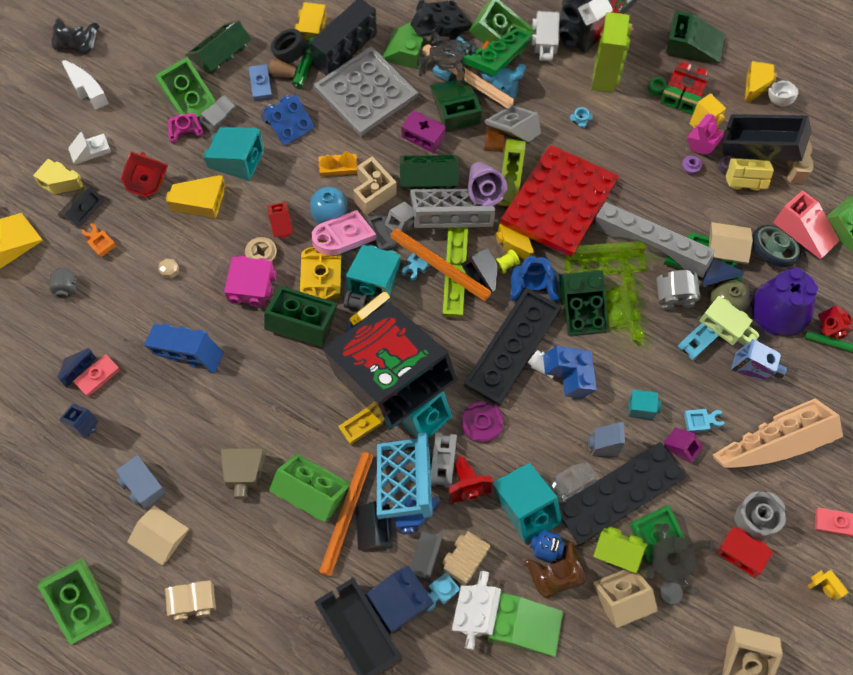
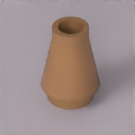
M277 58L276 60L271 59L268 74H271L272 77L294 78L297 67H293Z

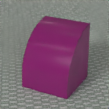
M676 427L664 442V445L673 454L692 463L703 448L695 433Z

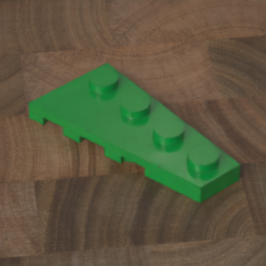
M516 28L501 36V40L488 43V47L485 49L479 48L475 50V54L472 56L469 54L464 56L463 63L496 77L532 41L533 34Z

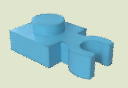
M412 253L407 259L409 265L405 266L402 270V276H405L408 272L413 273L410 277V281L413 282L417 278V272L420 271L424 274L430 264Z
M706 409L685 411L684 418L687 431L692 433L709 432L710 425L714 428H721L724 425V421L718 422L715 420V417L721 416L722 411L715 410L708 415Z
M447 572L429 585V589L432 592L428 594L434 604L427 612L435 608L437 601L444 605L460 592L461 589Z

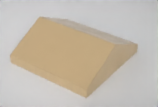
M711 222L709 247L715 250L713 259L748 265L753 242L751 228Z
M153 506L138 520L127 543L164 566L190 529L156 506Z

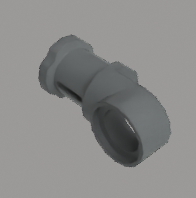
M348 290L344 299V308L362 309L375 297L368 296L367 294H355Z

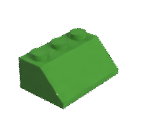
M295 454L277 469L269 491L276 494L277 497L292 503L298 509L308 512L316 519L326 522L336 512L347 494L351 483L301 455Z

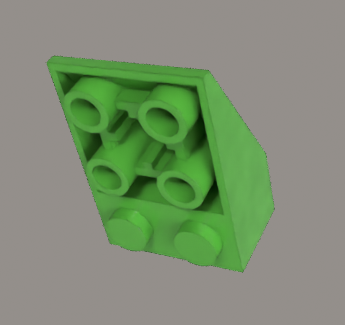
M851 196L828 214L827 218L840 242L853 252V196Z

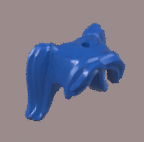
M530 256L524 260L522 266H517L512 271V294L510 300L518 301L522 294V289H526V287L530 290L547 288L548 296L552 301L558 302L560 300V296L557 294V274L546 258Z

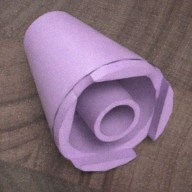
M484 162L474 163L470 169L468 182L470 198L474 203L482 206H494L499 203L507 191V181L504 175Z

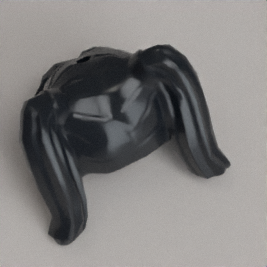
M56 19L52 37V48L54 50L62 49L63 47L73 48L84 54L92 50L96 33L100 28L98 23L90 24L85 31L83 26L70 30L65 28V23L61 19Z

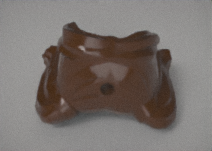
M569 542L564 547L565 560H560L543 569L534 560L524 561V565L531 573L535 587L544 598L550 599L557 593L585 583V571L576 554L574 542Z

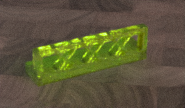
M637 241L578 246L572 257L566 254L563 255L566 273L603 270L604 274L643 272L646 270L643 255L646 245L644 242ZM630 258H639L640 266H632L627 261ZM616 259L621 265L619 267H612L608 262ZM591 261H597L601 266L599 269H593L588 264ZM577 262L582 267L579 270L571 271L569 263Z

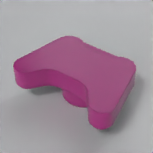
M194 113L182 114L168 120L169 140L171 143H176L180 135L194 133L198 137L204 136V131Z

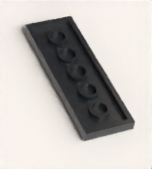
M526 287L465 380L464 387L500 407L561 311L562 306Z
M659 442L561 503L559 508L562 522L578 546L601 533L604 528H609L684 480L686 475L663 444Z

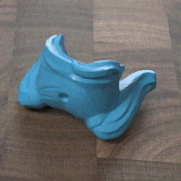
M521 63L515 67V70L505 68L496 77L481 71V75L488 83L515 99L518 92V80L524 76L526 65Z

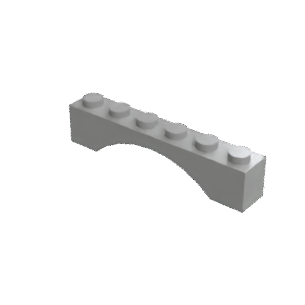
M605 202L596 216V230L611 237L631 238L649 244L669 255L685 270H689L691 273L696 272L700 277L705 276L712 264L714 249Z

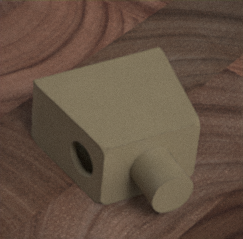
M221 449L225 485L227 488H234V499H247V489L258 488L265 459L263 449Z

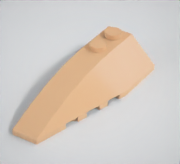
M815 398L777 414L773 417L774 421L769 424H761L758 426V431L753 434L748 432L742 436V441L739 443L732 442L713 454V458L724 468L747 467L772 463L813 451L822 445L832 443L843 437L840 416Z

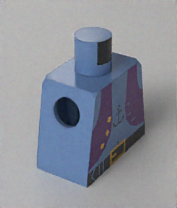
M752 339L736 352L731 370L764 381L771 375L783 378L787 367L779 364L781 357L779 352Z

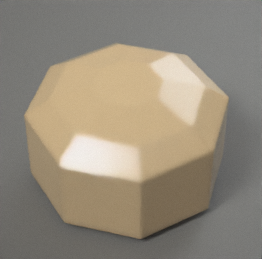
M166 258L159 263L158 270L163 278L172 279L178 275L179 266L174 259Z

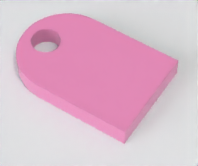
M357 210L342 215L339 218L323 222L312 231L313 247L318 252L326 255L341 254L376 240V233ZM320 240H326L327 242H325V243H320L319 241H320Z

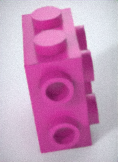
M232 256L224 290L227 301L233 304L247 303L255 307L267 306L268 299H271L273 295L271 284L272 281L276 280L277 274L272 261L265 258L251 259L246 256Z

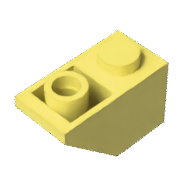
M47 159L33 175L38 185L52 194L79 190L84 187L80 180L81 176L74 170H67L58 161L53 162Z

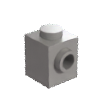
M405 201L392 208L388 213L385 225L392 231L395 228L404 233L408 230L411 231L415 227L413 208Z

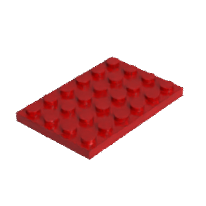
M550 144L502 216L500 224L572 257L618 181L619 175Z

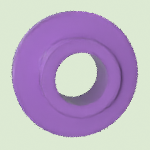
M687 156L682 162V167L687 174H695L700 171L702 163L696 156Z

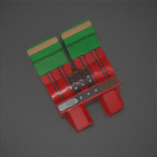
M683 61L679 66H676L663 92L660 104L676 109L681 95L684 93L678 110L693 115L708 79L707 69L700 67L697 69V72L690 70L691 65ZM666 97L675 99L676 101L670 102L667 100ZM684 103L689 104V105L694 106V107H693V108H687V107L684 106Z

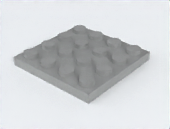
M372 46L314 84V89L360 137L418 97V92Z

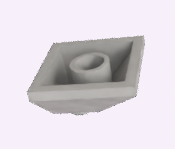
M514 105L510 109L506 108L485 120V124L526 142L532 141L541 134L538 113Z

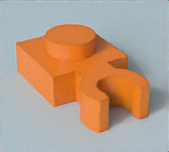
M91 223L92 232L87 233L84 229L81 231L84 237L88 239V245L101 258L114 249L116 244L103 230L98 232L97 227Z

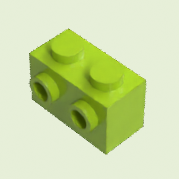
M613 527L604 528L593 557L637 573L647 544L643 543V539L638 536L630 535L628 537L622 535V531Z

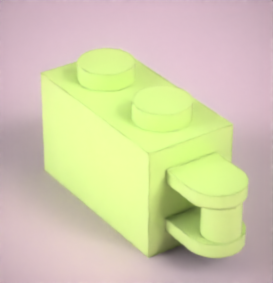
M720 296L715 299L699 320L731 345H734L736 341L746 345L752 339L757 340L759 337L758 332L749 326L753 320L745 312L739 311L727 299H723Z

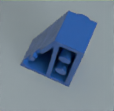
M166 323L163 325L154 324L144 344L156 356L179 362L180 359L191 362L190 366L194 368L197 365H201L213 374L224 353L208 336L207 332L200 329L193 331L183 326L176 328Z

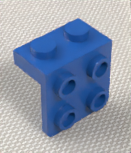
M296 94L292 97L286 95L279 100L280 104L275 107L273 104L263 109L264 113L260 115L264 122L268 120L283 145H287L314 128L313 122Z

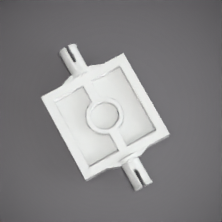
M480 571L478 584L461 586L452 631L467 635L464 648L474 651L476 637L493 634L501 589L487 586L489 573L486 571Z

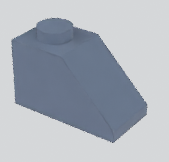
M624 422L594 429L592 436L588 438V447L592 449V456L618 457L625 444Z

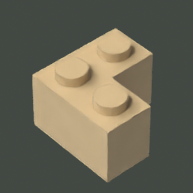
M373 156L357 166L358 180L362 184L353 190L354 202L365 215H368L397 195L396 181Z

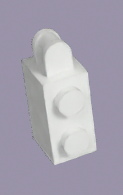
M537 11V17L533 19L532 30H535L532 46H535V53H539V61H552L553 54L557 53L559 12Z

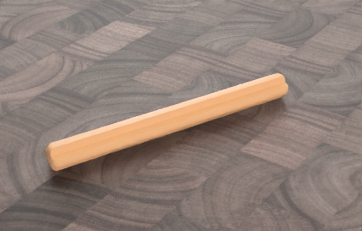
M429 44L423 48L424 55L507 109H510L514 104L513 98Z

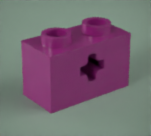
M412 111L401 126V137L435 153L445 138L446 126L439 121L426 117L422 113Z

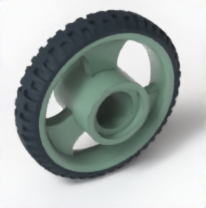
M763 225L758 227L752 234V246L755 252L763 260L774 266L790 267L796 264L801 257L799 243L777 226ZM786 249L792 251V257L784 258L782 254Z

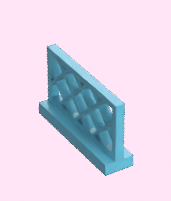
M419 433L417 439L377 444L378 519L420 513L423 514L424 518L432 517L430 444L427 434ZM415 446V450L410 455L403 452L407 447ZM384 450L394 451L388 458L383 456ZM399 455L405 458L399 465L392 462ZM409 462L415 465V468L410 473L403 469ZM390 465L394 470L387 476L383 473V470ZM400 472L406 477L397 483L393 478ZM409 480H412L416 485L409 491L403 486ZM388 483H391L395 487L387 494L383 491V488ZM401 490L406 495L400 501H397L393 496ZM410 498L416 501L415 507H406L404 504ZM388 501L395 504L391 510L383 511V506Z

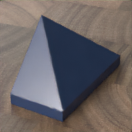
M714 259L700 285L701 287L743 276L744 273L742 270Z
M89 348L64 359L57 378L67 388L97 358Z

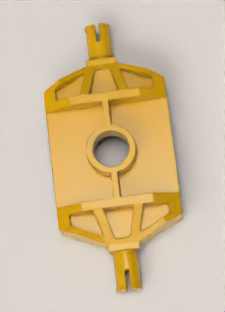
M320 240L319 242L325 243L326 240ZM314 247L306 248L301 252L300 292L330 301L341 298L342 255L322 254ZM319 268H323L326 270V272L323 275H317L315 273V271Z

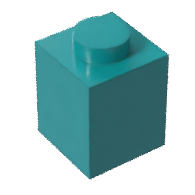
M632 390L629 396L628 417L653 420L655 415L660 413L661 401L658 400V393Z

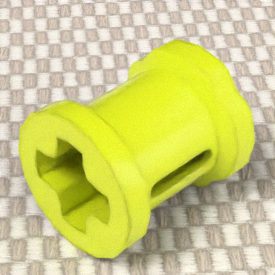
M512 249L508 250L507 254L501 258L495 259L498 264L497 270L501 274H505L506 270L512 266L520 264L519 257Z

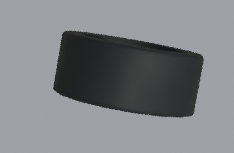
M288 29L274 38L270 49L277 59L289 64L298 60L305 53L307 42L299 30ZM294 43L291 47L284 50L288 45Z

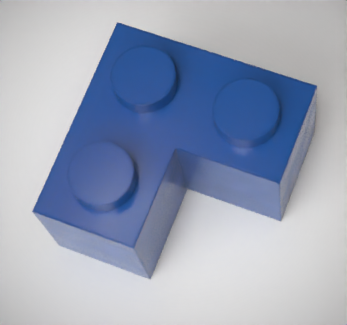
M555 346L543 355L545 374L563 377L565 397L583 399L597 390L592 351Z

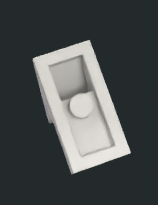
M80 132L68 148L74 165L111 153L104 134L85 139L83 133Z

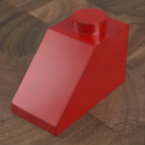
M281 202L267 205L273 237L283 239L289 237V234H293L287 203Z

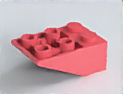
M803 190L784 206L773 222L780 230L786 232L797 243L803 245L820 259L840 241L819 202Z

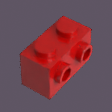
M732 527L727 532L715 554L751 577L756 578L762 573L773 551L768 548L766 543L749 537L745 530Z

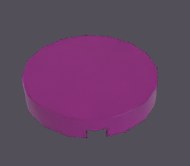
M485 401L475 402L469 405L462 415V430L466 437L473 442L489 443L495 440L501 433L503 416L496 406Z

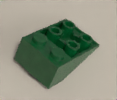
M675 11L665 53L720 64L725 34L694 14Z
M463 79L430 85L441 123L446 126L445 132L481 124L482 110L478 98L469 83Z
M603 270L559 274L560 293L568 335L609 331Z

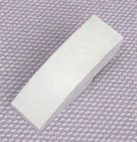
M66 60L62 61L80 99L88 97L95 110L109 104L99 84L87 72Z

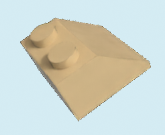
M624 569L593 582L606 615L616 628L658 611L653 589L638 571L634 573Z
M734 626L727 644L722 675H775L783 655L780 638Z

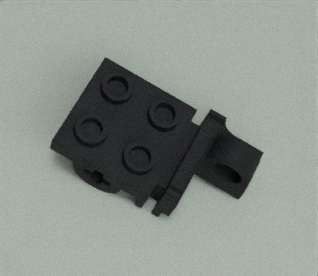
M420 0L416 7L417 12L410 23L419 37L432 36L436 39L437 36L441 38L444 34L448 40L456 39L462 31L469 30L472 25L454 0L425 3V0Z

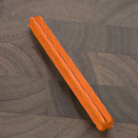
M395 228L392 231L391 239L483 301L490 297L491 291L452 264L401 230Z
M368 452L361 454L319 572L325 576H331L371 467L374 456Z

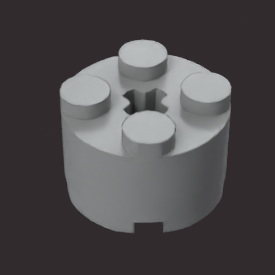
M689 270L668 272V277L663 278L660 275L656 278L659 304L662 305L664 310L673 309L675 305L691 308L695 306L694 302L700 299L696 272L692 275Z
M753 492L737 507L734 521L738 528L745 530L749 534L748 536L754 540H767L785 525V505L773 493Z

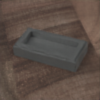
M384 213L366 219V222L376 233V240L374 242L377 248L385 251L398 248V243L391 239L392 230L385 225L386 216Z

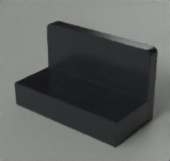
M91 186L82 187L58 213V216L60 218L65 217L76 228H80L101 205L104 199Z
M375 501L357 507L358 550L363 551L373 547L381 549L392 548L391 518L378 519L377 502ZM385 504L383 511L390 510V504Z

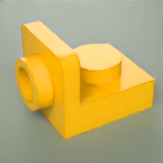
M822 570L810 577L813 582L807 585L811 589L821 583L824 593L834 601L849 593L832 570L825 574Z

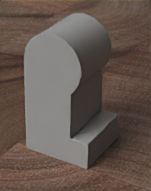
M223 95L208 110L206 109L201 113L199 120L212 132L227 118L236 105Z

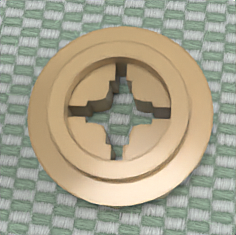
M266 237L252 239L245 248V256L251 259L265 258L272 261L275 260L277 253L275 243ZM257 248L264 251V257L258 254Z

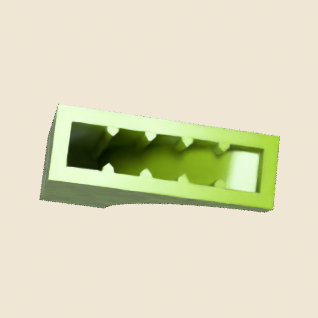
M506 140L502 174L507 181V191L498 205L510 206L519 192L526 141Z

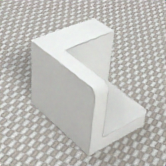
M592 0L578 8L586 25L598 21L606 15V12L613 11L608 0Z

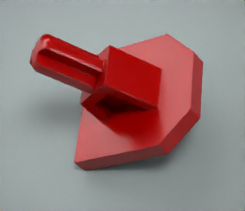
M130 151L120 179L127 192L146 198L159 191L168 164L147 157L144 152L135 153Z
M458 456L454 460L459 482L449 487L450 504L464 500H474L480 496L492 493L493 480L491 476H476L472 466L469 467L465 457Z

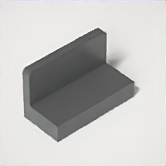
M424 531L421 532L410 567L417 578L430 582L443 541V533L439 532L437 536Z

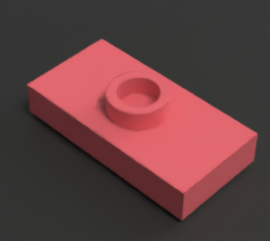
M105 354L73 382L89 397L117 374L120 369Z
M817 508L815 510V531L853 537V513Z

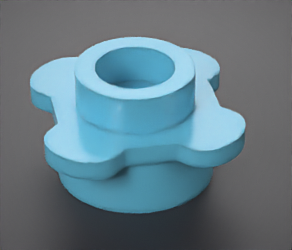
M583 107L577 108L575 113L570 116V120L575 121L579 127H585L586 123L593 118L588 109Z

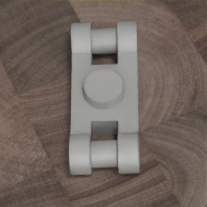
M435 433L431 468V486L436 487V485H444L445 488L452 486L456 434L445 436L442 433ZM441 444H449V448H441ZM438 471H446V477L437 476Z

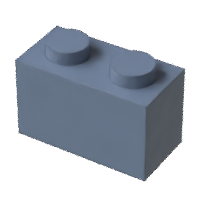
M138 455L116 470L120 476L117 481L124 490L129 488L132 492L129 497L136 506L141 504L146 509L166 494Z

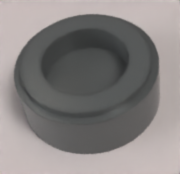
M669 581L661 586L659 597L666 605H676L683 597V590L678 583Z

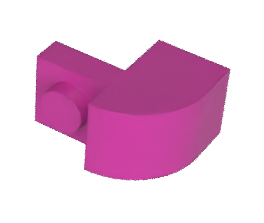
M707 113L687 137L690 151L700 154L711 153L724 137V131L717 129L714 115Z

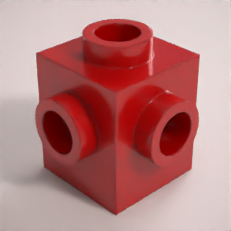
M836 305L818 314L822 324L820 325L821 331L827 337L839 340L847 337V333L853 331L852 317L846 312L845 308Z

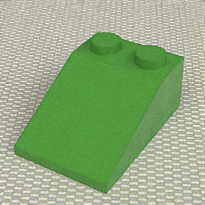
M489 0L483 6L469 32L485 43L486 41H499L501 36L516 28L534 34L535 30H532L528 23L500 0ZM526 47L516 57L520 58Z
M188 57L155 75V81L179 115L194 113L199 118L201 113L206 109L208 110L216 102Z
M83 557L44 577L38 583L37 587L70 645L113 622L94 576Z
M500 593L493 634L488 636L487 642L555 657L563 611L522 597Z

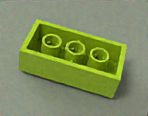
M606 12L595 60L592 90L614 93L615 86H619L620 76L622 75L623 65L630 45V39L627 36L630 35L632 24L629 23V15Z

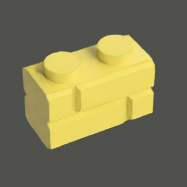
M731 159L726 180L729 187L739 190L744 187L759 191L760 189H768L774 170L770 161Z

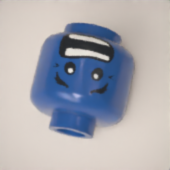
M542 530L538 536H533L530 548L534 549V557L552 563L556 559H560L564 542H561L560 535Z

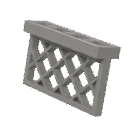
M468 189L410 190L415 228L493 227L494 206H482L476 203L471 205L467 203L468 200L473 202L469 196ZM418 196H422V197H424V199L421 200V199H419V198H417V197H418ZM436 196H442V197H444V198L441 200V199L437 198ZM429 201H432V202H434V203H436V204H435V205H431V204H429L428 202H429ZM448 201H452V202H454L455 204H454V205H451V204H449V203H447V202H448Z

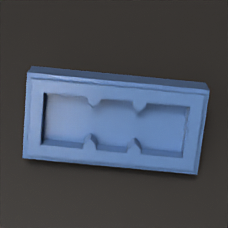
M267 64L249 67L253 100L272 98Z

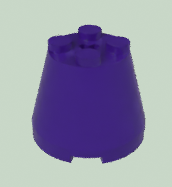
M793 268L780 273L762 284L753 295L752 315L754 320L763 330L772 335L775 333L791 337L801 333L810 324L814 315L818 291L817 284L800 268Z

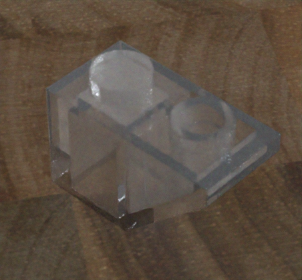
M586 461L573 465L555 476L551 485L563 502L597 482L600 478Z

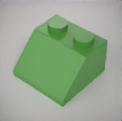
M410 23L392 31L383 58L388 63L417 69L423 54V48L427 42V36L419 37Z

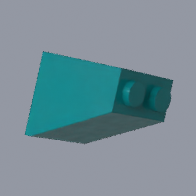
M220 127L217 134L213 135L209 149H206L204 153L207 168L250 181L264 153L260 129Z
M362 245L346 275L348 290L355 294H367L372 297H377L383 292H387L390 296L401 266V255L395 251L381 250L373 245Z
M442 391L400 422L416 439L419 433H426L429 439L453 417L444 392Z
M530 463L493 482L496 498L524 544L532 541L533 536H538L540 531H550L562 524L557 496Z

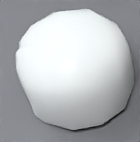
M789 81L772 83L769 88L771 102L780 107L791 105L798 96V89Z

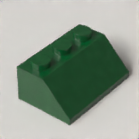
M239 20L228 22L185 55L204 72L212 71L213 73L221 68L220 64L222 62L231 60L237 50L242 51L245 49L251 37Z
M400 155V187L415 189L416 186H423L424 189H434L435 186H443L444 189H453L454 186H458L457 155Z
M280 286L264 313V330L322 347L329 335L337 303Z

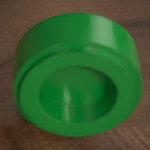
M654 77L649 81L648 91L654 96H661L667 87V82L661 77Z

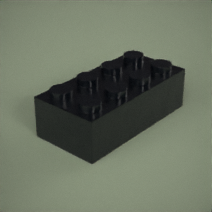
M364 0L353 2L309 42L312 66L327 76L346 61H349L353 54L361 50L365 43L376 36V9Z
M731 114L727 130H725L721 141L724 156L728 159L802 161L812 132L809 116Z
M354 577L336 588L340 597L335 598L333 591H330L314 601L356 675H381L403 661L400 652Z

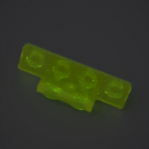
M621 267L620 272L623 285L605 291L609 326L612 330L630 326L632 341L638 346H642L644 332L639 324L641 314L636 307L638 296L633 289L635 279L632 272H629L625 267Z

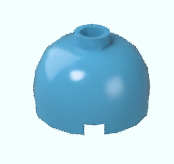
M323 187L317 190L311 197V216L318 224L339 218L348 213V200L344 193L337 188Z

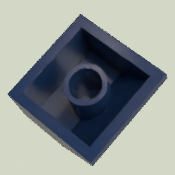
M409 565L391 574L365 594L370 605L390 634L424 615L434 604Z

